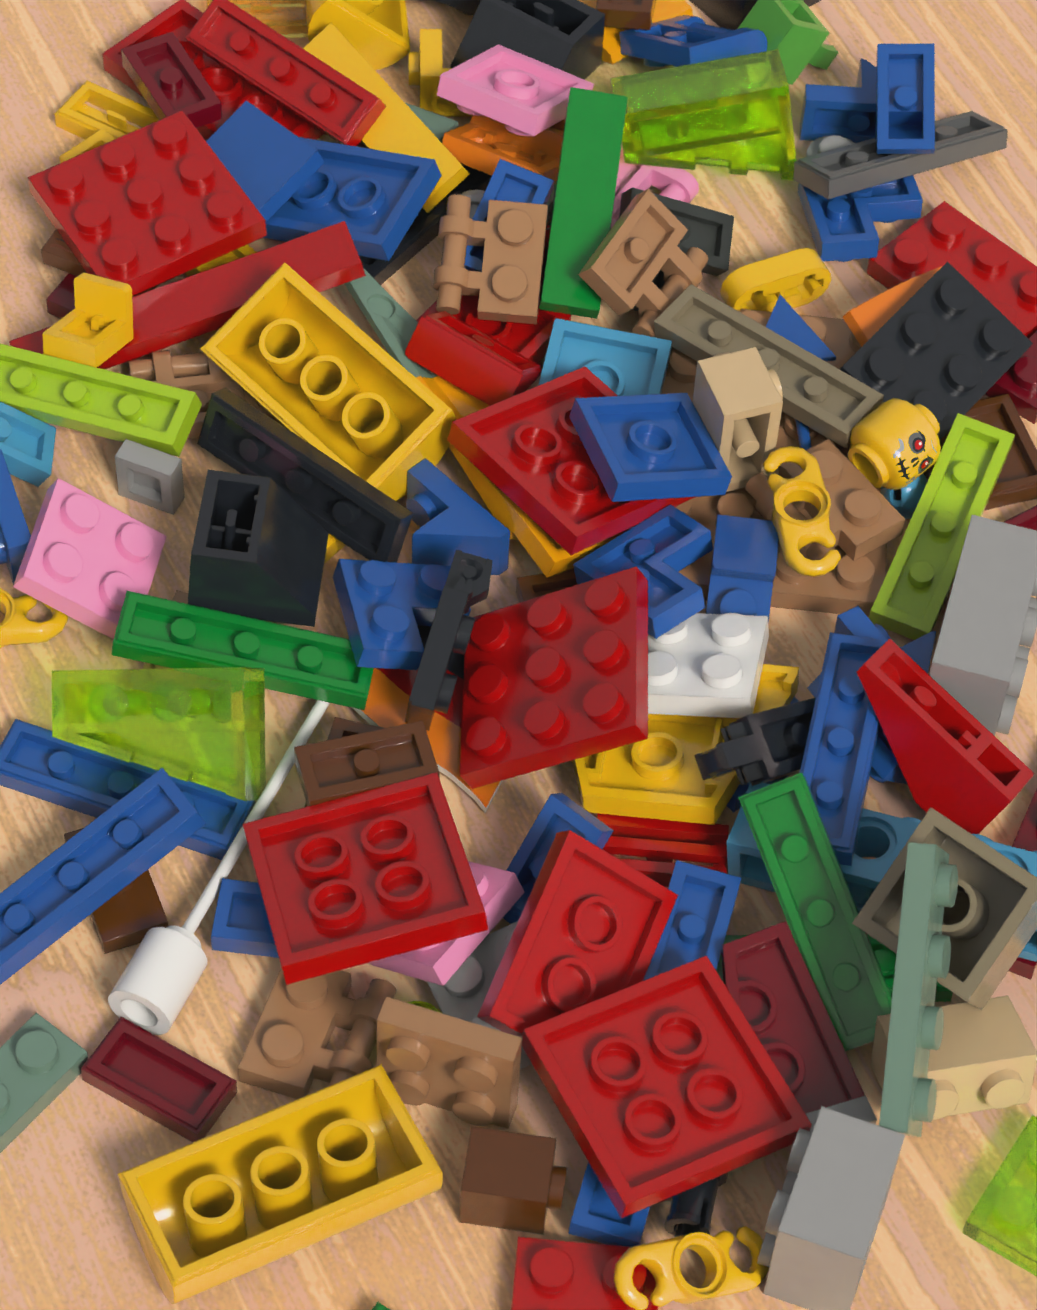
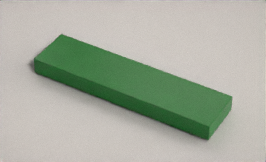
M570 87L540 296V310L595 319L598 317L601 297L578 274L611 228L628 96Z
M131 591L126 592L111 654L113 656L365 710L374 668L356 666L349 639Z
M801 772L738 797L792 936L845 1052L873 1042L877 1016L891 1013L892 995L868 934L852 924L859 911L804 773Z

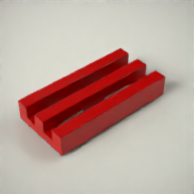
M597 813V819L614 830L603 850L612 855L647 858L646 860L617 859L664 887H669L675 867L673 860L712 863V866H697L727 874L729 825H710Z

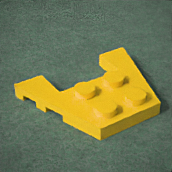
M763 664L753 714L791 703L798 691L799 667ZM648 714V739L572 760L582 808L589 813L715 825L740 785L736 771L703 781L694 755L711 750L717 744L723 743L724 739L720 729L729 726L730 723L740 718Z

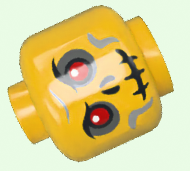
M890 399L883 402L852 428L850 435L851 448L848 452V458L875 488L883 487L890 490H899L908 486L938 460L941 451L940 440L937 435L940 431L939 423L933 413L921 404L913 405L906 400Z

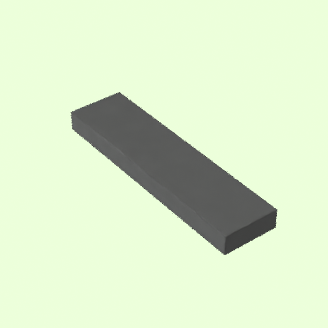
M973 111L935 121L934 154H877L876 138L798 159V161L794 162V181L827 199H832L1007 148L1008 130Z

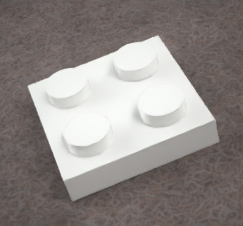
M696 613L657 639L648 634V714L742 718L753 714L769 638L768 616L742 615L738 613Z

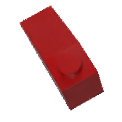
M890 638L857 671L913 798L926 813L931 807L967 832L979 834L1016 797L1035 774Z

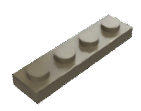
M692 284L654 321L655 337L671 340L672 347L696 361L711 358L719 353H732L756 347L767 370H775L779 377L783 393L782 411L846 449L850 446L852 428L883 403V394Z

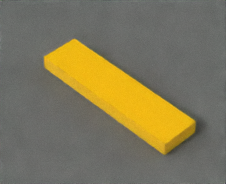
M332 23L327 25L303 48L380 98L386 105V108L362 139L369 149L435 159L442 176L422 207L427 213L469 175V172Z

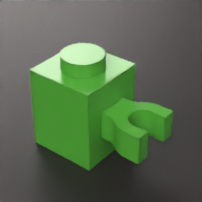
M758 0L738 27V29L753 28L760 30L767 37V51L757 63L741 62L744 71L760 82L765 83L768 80L793 85L808 63L827 70L839 53L834 46L823 43L830 33L803 0Z

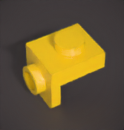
M420 29L419 52H408V85L419 86L420 108L442 116H472L459 110L456 103L437 96L440 74L452 68H443L442 29Z
M81 273L74 279L75 309L43 332V354L97 368L134 339L132 288L129 284Z

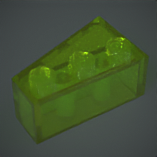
M778 49L610 78L612 94L628 96L621 145L625 163L695 170L696 164L727 167L729 174L747 176L748 170L780 173L781 179L794 181L796 152L789 84Z
M264 668L52 671V737L155 770L163 767L169 776L187 782L191 781L244 801L258 800L266 786Z

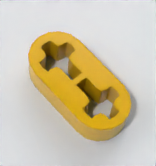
M802 248L736 269L723 281L720 295L725 304L737 311L748 309L772 312L780 295L792 308H796L813 302L823 295L830 285L831 273L814 249Z

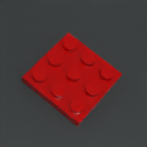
M183 110L28 177L31 195L86 273L129 284L132 288V296L267 236L264 217Z
M585 366L452 421L447 438L448 442L570 555L641 523L670 504L676 507L695 498L684 497L611 502L569 416L575 398L618 395Z
M637 566L473 617L476 619L464 663L460 777L472 789L648 739V580Z
M437 772L243 824L286 985L489 930L485 909Z
M707 955L523 1029L522 1048L621 1219L794 1144L799 1128L807 1131L811 1129L812 1123Z

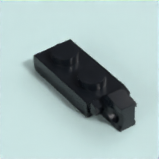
M456 550L409 698L405 721L408 723L423 720L426 730L429 731L435 711L448 713L458 676L448 674L447 670L453 652L461 655L466 654L476 618L464 614L469 612L470 606L487 599L493 560Z
M816 698L750 714L720 729L724 742L717 744L711 750L694 755L703 781L736 771L741 786L749 783L754 786L800 773Z

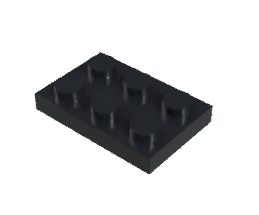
M947 262L840 370L883 394V402L897 398L906 400L913 405L921 404L928 408L939 423L940 431L937 435L939 440H941L950 431L957 414L965 415L1033 343Z

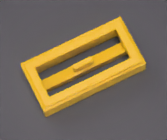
M88 80L54 113L57 127L83 139H87L102 128L117 139L140 129L128 124L127 121L140 127H145L159 121L151 108ZM87 101L107 111V114L84 103Z

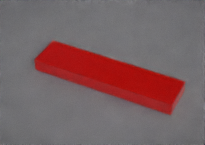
M213 0L185 37L194 48L339 144L357 146L386 108V105L380 98L229 0Z

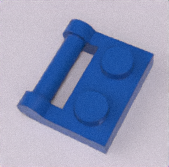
M681 15L652 23L651 30L629 29L619 32L621 54L644 59V65L649 67L676 66L679 73L683 75L708 73L712 71V64L732 58L744 62L757 63L765 56L768 45L767 37L760 30L753 28L730 30L707 25L703 19L691 15Z

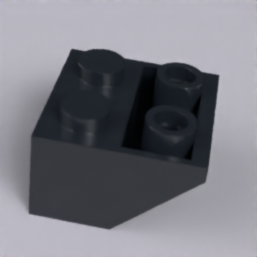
M481 0L449 68H454L499 44L585 80L602 63L605 14L578 0Z
M208 470L191 552L188 604L259 620L315 627L328 532L273 479Z

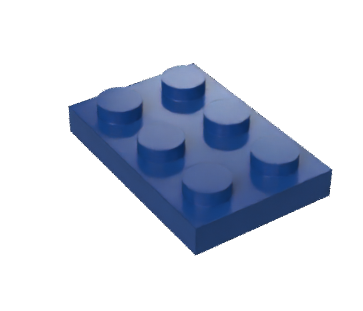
M299 137L318 150L325 163L266 222L267 236L263 238L287 242L345 221L359 256L389 261L442 176L435 159Z

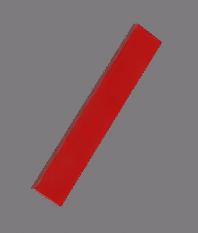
M346 222L334 224L133 296L134 339L97 368L105 370L221 328L284 262L319 293L366 276ZM50 327L9 341L10 346L43 354V332Z

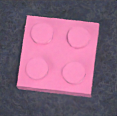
M498 44L440 74L437 96L456 103L457 108L464 113L476 116L484 115L505 124V128L514 134L535 136L565 119L570 87L593 91L594 83Z
M58 478L47 489L13 587L114 639L126 592L131 591L148 595L167 536Z

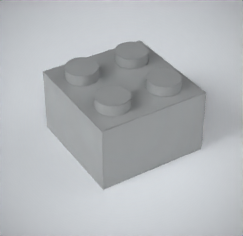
M822 1106L813 1132L799 1128L787 1163L786 1170H788L782 1191L777 1190L764 1230L766 1235L757 1261L758 1264L769 1267L763 1294L808 1310L851 1309L888 1197L905 1134Z

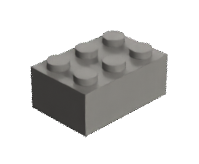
M971 515L929 675L994 736L996 732L1008 735L1028 664L1027 659L1030 651L1028 647L1032 646L1037 628V598L1031 597V595L1037 597V531Z

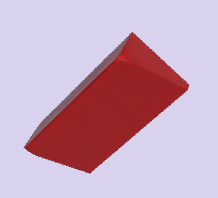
M446 311L421 316L405 349V355L408 359L490 406L526 391L542 372V369L539 368L540 365Z

